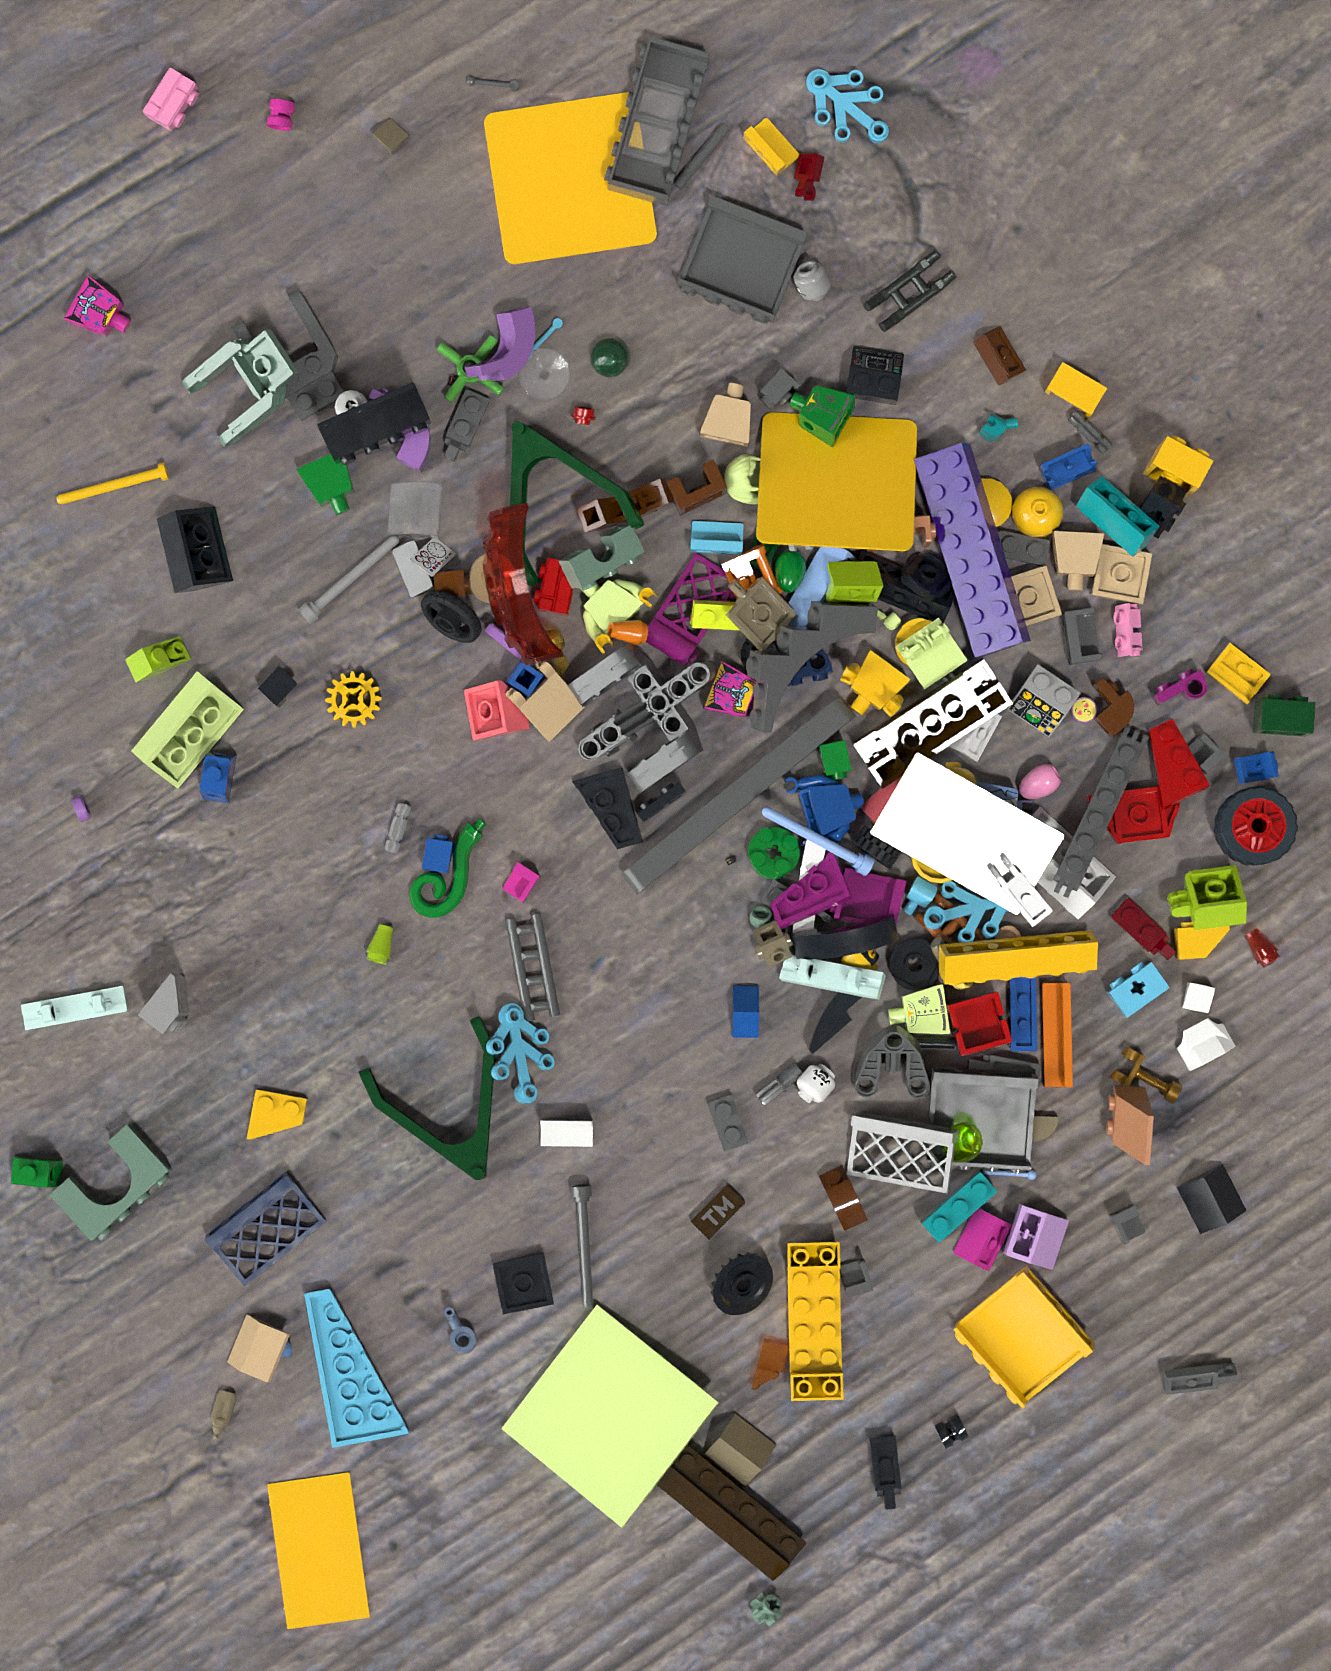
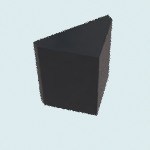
M1223 1164L1176 1187L1200 1234L1227 1225L1247 1211Z

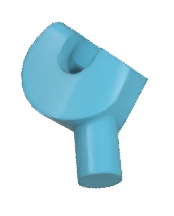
M917 877L906 896L909 901L903 908V911L912 915L918 905L923 908L926 907L933 900L937 887L921 877Z

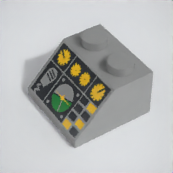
M1037 664L1013 698V704L1007 707L1006 710L1050 738L1081 693Z

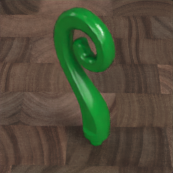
M480 818L473 825L468 822L456 840L454 847V884L450 894L444 901L432 905L426 903L421 896L422 887L427 883H431L435 886L433 896L436 899L442 898L446 892V883L440 875L434 872H425L416 877L412 882L409 890V899L412 907L419 915L428 918L445 916L452 912L463 899L469 877L470 854L477 843L483 838L484 835L481 831L487 825Z

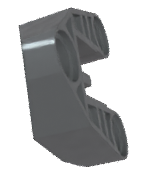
M893 1025L884 1028L867 1040L854 1076L855 1090L858 1095L871 1097L877 1092L881 1053H885V1071H890L891 1074L900 1071L901 1054H905L908 1093L914 1098H923L929 1093V1074L920 1043L904 1028ZM892 1034L901 1036L898 1039H889L888 1037ZM864 1079H869L874 1084L872 1087L864 1089L860 1087L859 1083ZM916 1080L925 1082L924 1088L919 1090L912 1088L911 1084Z

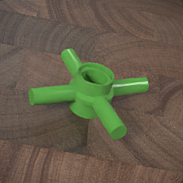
M489 335L475 355L463 357L444 342L438 346L437 351L457 365L459 376L444 395L446 400L452 403L466 383L479 381L478 376L467 377V374L464 373V367L469 363L477 364L484 361L498 342L493 336ZM490 379L479 381L498 396L505 389L498 382L490 381Z

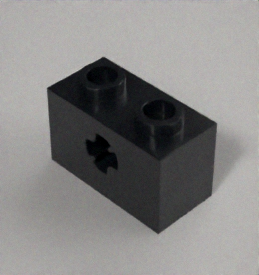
M1161 475L1140 506V509L1159 525L1154 534V537L1159 539L1164 530L1170 531L1176 520L1173 517L1174 514L1179 516L1186 505L1183 499L1187 493V490Z

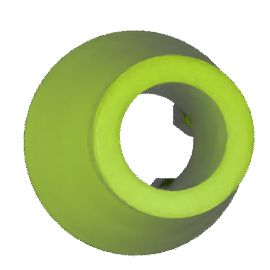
M378 925L377 931L366 950V953H368L367 960L386 965L387 960L391 959L392 927Z

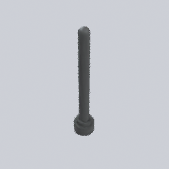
M591 1185L571 1186V1197H574V1202H577L583 1308L591 1310L593 1308L587 1202L590 1201L589 1196H592Z

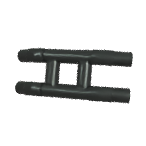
M936 249L863 304L865 310L869 312L892 297L899 306V310L879 323V327L883 332L900 323L957 278L954 271L950 270L930 285V287L920 275L942 257ZM912 281L920 294L908 302L899 290Z

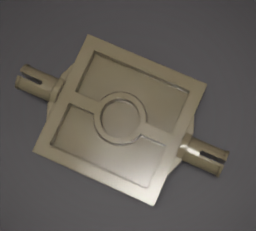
M763 577L758 578L746 590L736 579L728 585V588L738 598L734 606L725 615L759 651H764L773 641L777 640L780 626H788L797 613Z

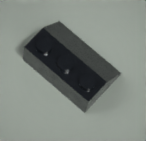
M215 506L175 510L157 518L175 593L197 591L233 581Z

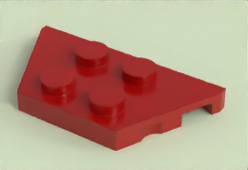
M1159 786L1125 790L1107 826V831L1116 844L1169 838L1181 802L1163 810ZM1092 795L1086 796L1088 802H1090Z

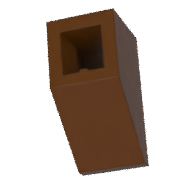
M464 570L436 573L434 575V590L448 592L463 601H467V595H472L470 576H467Z

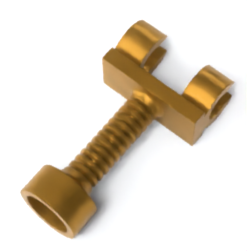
M1126 1047L1122 1056L1135 1062L1130 1073L1126 1076L1117 1070H1113L1109 1078L1123 1086H1130L1133 1078L1142 1080L1144 1083H1149V1085L1163 1092L1164 1099L1173 1104L1183 1086L1175 1081L1166 1084L1161 1079L1159 1080V1078L1157 1079V1077L1150 1075V1073L1141 1070L1140 1065L1145 1056Z

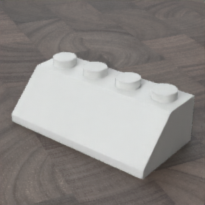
M1039 807L1032 816L1063 833L1064 838L1039 878L1038 883L1059 901L1068 912L1079 919L1098 901L1116 876L1093 857L1077 892L1072 890L1068 898L1064 897L1063 895L1067 888L1064 885L1059 894L1054 892L1058 882L1053 879L1073 837L1047 812Z

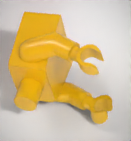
M870 650L861 668L857 663H851L849 666H846L840 681L852 685L850 689L858 695L850 706L856 713L863 716L869 706L872 705L878 710L883 707V710L891 718L902 707L901 705L904 701L903 697L897 693L910 679Z

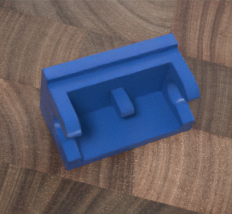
M1087 443L1041 464L1039 470L1047 488L1054 490L1096 471L1097 462L1092 458L1091 447Z

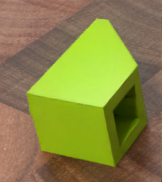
M178 636L141 648L126 658L125 661L137 683L164 673L189 661L191 658L181 637Z

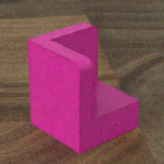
M517 862L512 870V874L504 884L503 890L524 903L540 876Z

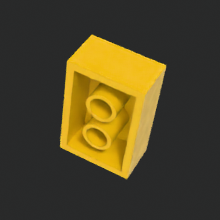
M1173 435L1171 438L1167 436L1156 448L1143 474L1155 481L1161 475L1187 490L1185 497L1189 498L1199 489L1214 460L1210 459V455L1202 449L1196 448L1193 450L1187 447V442L1180 437Z

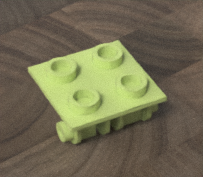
M939 618L896 646L924 689L968 661L950 635L948 627Z

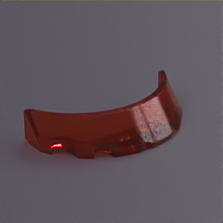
M528 503L491 511L487 518L490 522L488 535L483 537V549L487 554V563L483 564L491 609L497 625H502L505 630L504 640L508 647L516 649L522 657L521 662L525 665L564 657L563 651L550 639L539 620L526 580L523 560V529L529 509Z

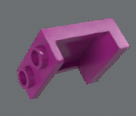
M845 867L842 873L853 899L830 908L829 912L834 913L833 918L856 924L869 923L868 919L894 914L897 925L906 881L871 873L863 876L854 869Z

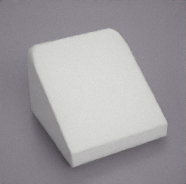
M1187 983L1182 1008L1208 1013L1215 988Z

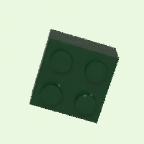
M1267 694V696H1263L1261 700L1255 702L1253 733L1300 737L1311 735L1314 733L1316 702H1308L1309 697L1293 696V698H1288V700H1282V695Z

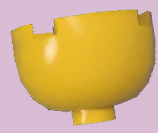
M1033 486L1023 490L1016 497L1012 505L1011 518L1015 527L1026 536L1043 538L1051 535L1059 527L1063 518V506L1060 498L1052 490Z

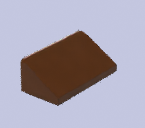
M1001 326L981 335L974 341L976 349L998 385H1002L1026 371Z

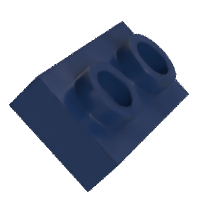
M822 650L818 651L813 656H821L825 662L824 667L814 669L810 665V659L805 662V667H801L793 676L788 687L803 684L802 679L813 678V682L828 679V674L833 672L828 655Z

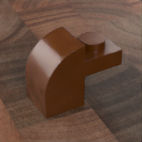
M1102 677L1093 685V688L1109 706L1097 715L1094 720L1112 738L1130 722L1134 713V702L1128 690L1119 696L1117 694L1119 691L1117 686L1110 679L1106 681Z
M842 1165L819 1176L844 1231L868 1220Z

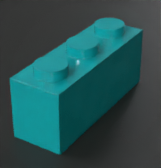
M1103 476L1086 488L1075 506L1132 557L1149 544L1159 528L1156 522Z
M978 1170L925 1216L920 1223L940 1243L998 1191Z

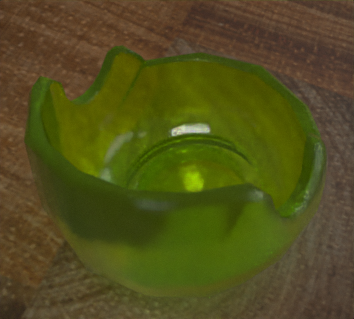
M961 1122L950 1126V1128L959 1129L958 1140L955 1141L953 1162H969L975 1159L983 1146L981 1132L975 1125L968 1122ZM942 1146L943 1153L947 1157L948 1147Z

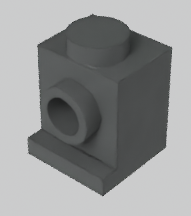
M781 368L760 390V395L762 396L760 400L770 410L776 408L779 404L784 406L793 396L790 392L792 390L798 392L800 385Z

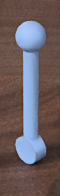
M982 1170V1174L1027 1177L1029 1180H1034L1037 1176L1034 1170L1020 1174L1005 1170L997 1172Z

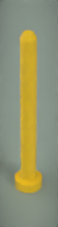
M165 462L158 463V468L63 493L56 498L58 504H66L161 478L162 481L169 480V473Z

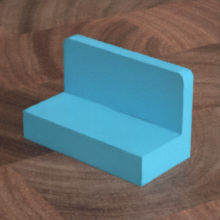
M693 521L691 552L742 554L743 524Z

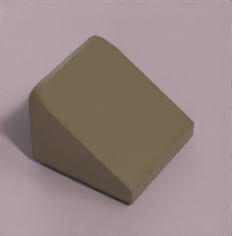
M391 118L372 134L373 138L392 155L409 138V135Z

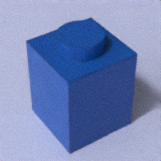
M434 834L433 839L427 838L422 869L449 874L454 843L448 842V836Z

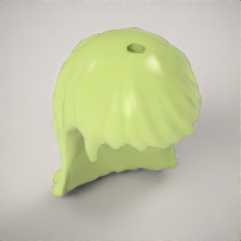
M743 454L733 459L726 467L724 482L727 486L728 494L733 499L746 504H758L760 462L757 461L761 460L759 457Z

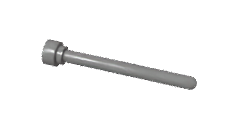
M396 535L389 537L315 602L304 603L297 610L312 625L319 619L317 616L321 614L320 610L399 543V537Z

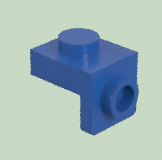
M1274 751L1234 759L1239 784L1279 776L1278 763Z

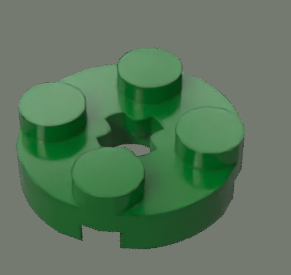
M762 828L753 836L749 843L748 859L753 870L763 878L776 880L786 876L796 868L799 861L800 849L795 836L783 828ZM778 848L781 856L770 859V854L766 852L767 849Z

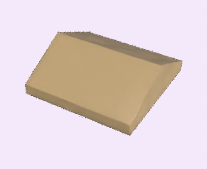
M247 1314L227 1363L240 1372L270 1383L290 1334Z

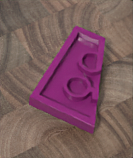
M829 852L826 858L816 867L814 865L808 870V874L799 882L793 883L770 903L780 929L853 899L835 854Z

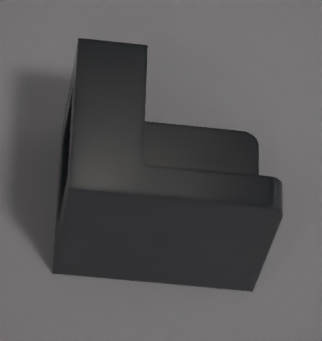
M278 666L260 685L258 690L280 708L285 703L287 695L297 686V682Z

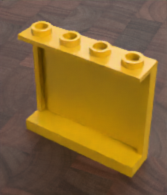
M1027 1265L960 1319L953 1329L956 1339L962 1345H967L970 1348L975 1361L980 1365H985L990 1371L991 1379L996 1384H1001L1006 1389L1008 1398L1014 1404L1018 1403L1022 1409L1026 1406L1028 1400L1083 1356L1086 1358L1091 1354L1096 1345Z

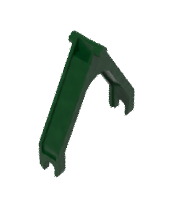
M520 421L512 424L508 552L526 586L529 585L530 587L539 582L525 553L528 476L532 468L540 461L549 458L560 460L614 496L631 528L639 529L645 525L628 491L531 426Z
M480 1016L470 1020L484 1051L478 1124L472 1137L464 1143L455 1145L444 1143L384 1099L370 1068L359 1071L371 1102L377 1109L474 1180L485 1179L487 1176L494 1083L491 1070L495 1066L496 1054L492 1055L486 1049V1044L491 1038Z

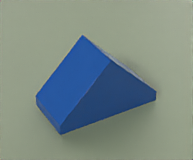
M733 986L732 1038H758L759 986Z

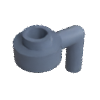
M446 1308L444 1314L453 1330L450 1336L452 1348L459 1354L472 1352L477 1344L475 1333L470 1328L462 1326L453 1308ZM463 1337L469 1339L468 1344L465 1346L459 1344L460 1339Z

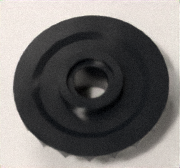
M747 1252L745 1255L738 1253L735 1259L729 1258L727 1265H721L722 1270L720 1273H715L716 1280L711 1283L713 1290L710 1293L713 1296L715 1305L725 1314L742 1315L754 1310L765 1300L772 1287L773 1271L769 1262L757 1253L751 1254Z

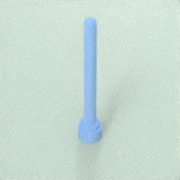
M765 807L762 810L764 817L852 863V867L855 868L856 872L863 876L870 872L875 861L874 857L866 853L855 854L770 807Z

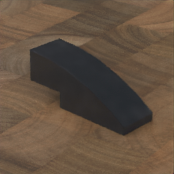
M837 992L820 1016L813 1032L808 1049L812 1054L852 1020L845 1012L860 1000L861 996Z

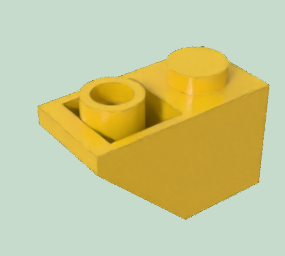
M1192 922L1181 923V928L1174 929L1176 960L1206 958L1229 932L1230 926L1194 930Z

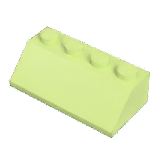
M197 671L131 751L148 767L176 788H179L244 709Z

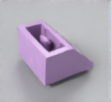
M1019 1203L1003 1253L1027 1263L1053 1270L1069 1220Z

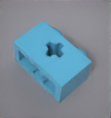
M1142 961L1130 969L1132 972L1130 976L1125 979L1120 976L1109 984L1111 989L1107 991V994L1124 1018H1128L1170 988L1152 962L1145 964ZM1133 981L1142 984L1139 988L1140 994L1130 991L1133 988Z

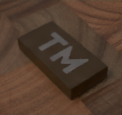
M726 1184L690 1222L710 1240L745 1204V1201Z

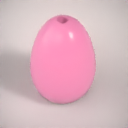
M1051 764L1039 765L1022 779L1019 785L1020 794L1026 799H1039L1048 796L1059 787L1061 783L1060 775Z

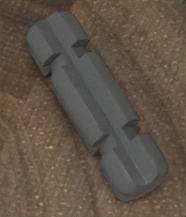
M1075 411L1069 417V423L1074 427L1077 426L1079 428L1078 431L1092 445L1095 443L1097 445L1096 448L1101 453H1105L1112 446V442L1106 436L1103 437V433L1089 420L1086 421L1084 419L1085 416L1080 411Z

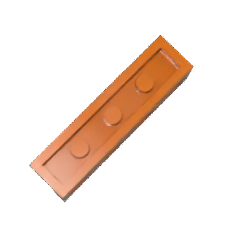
M1041 983L1044 1087H1073L1071 983Z

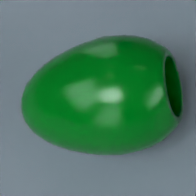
M787 550L777 559L775 575L780 589L786 593H791L800 586L804 579L806 561L800 552Z

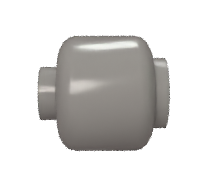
M807 261L802 263L795 272L794 282L802 298L818 301L824 298L830 290L831 282L822 264Z

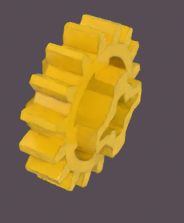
M351 671L350 678H347L342 673V681L338 682L333 679L332 682L335 688H327V691L332 694L331 698L325 699V702L332 703V706L327 711L329 713L336 712L333 719L338 721L342 718V725L345 727L351 722L352 727L357 728L359 721L366 726V718L369 717L374 720L375 716L372 712L381 710L376 705V702L382 701V697L375 694L380 691V688H372L374 680L371 678L365 681L364 673H361L359 678H356L354 671ZM349 683L361 684L357 688L348 689L345 686ZM368 692H370L371 696L369 707L365 704V696ZM338 693L342 695V704L339 708L337 705ZM352 694L353 696H356L357 694H359L357 698L359 704H351L349 706V695ZM351 711H360L362 715L357 717L346 716Z

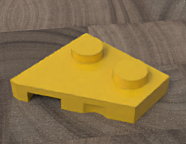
M256 1089L247 1139L251 1140L302 1125L308 1099Z

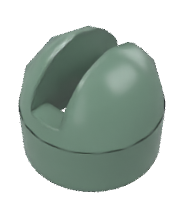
M757 905L751 909L750 923L754 927L759 928L770 922L771 911L767 907Z

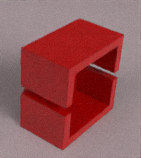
M995 991L946 1005L952 1028H958V1032H954V1037L960 1056L1012 1042L1006 1019L998 1020V1016L1004 1015L999 992Z

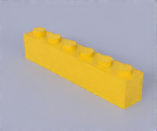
M1088 930L939 945V974L944 984L960 985L965 982L984 983L987 980L996 979L1007 981L1017 977L1035 978L1038 975L1048 974L1058 976L1068 972L1086 973L1089 970H1097L1098 941L1092 931Z

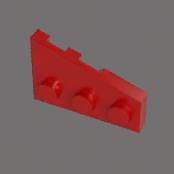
M1173 718L1149 730L1163 810L1209 788V782Z

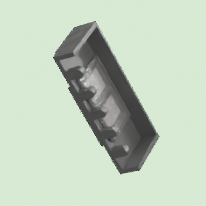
M651 36L648 44L643 43L639 58L643 59L641 68L636 67L632 83H636L634 93L629 92L625 107L629 108L627 117L622 116L618 131L622 132L620 142L615 141L611 156L615 157L613 166L608 165L604 178L605 181H608L609 191L655 204L668 205L710 53Z

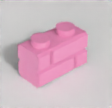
M169 68L143 109V113L152 121L172 132L174 127L179 128L186 116L184 111L187 106H193L199 96L197 92L199 88L195 82Z

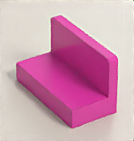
M979 1208L971 1215L953 1253L989 1271L1012 1224Z

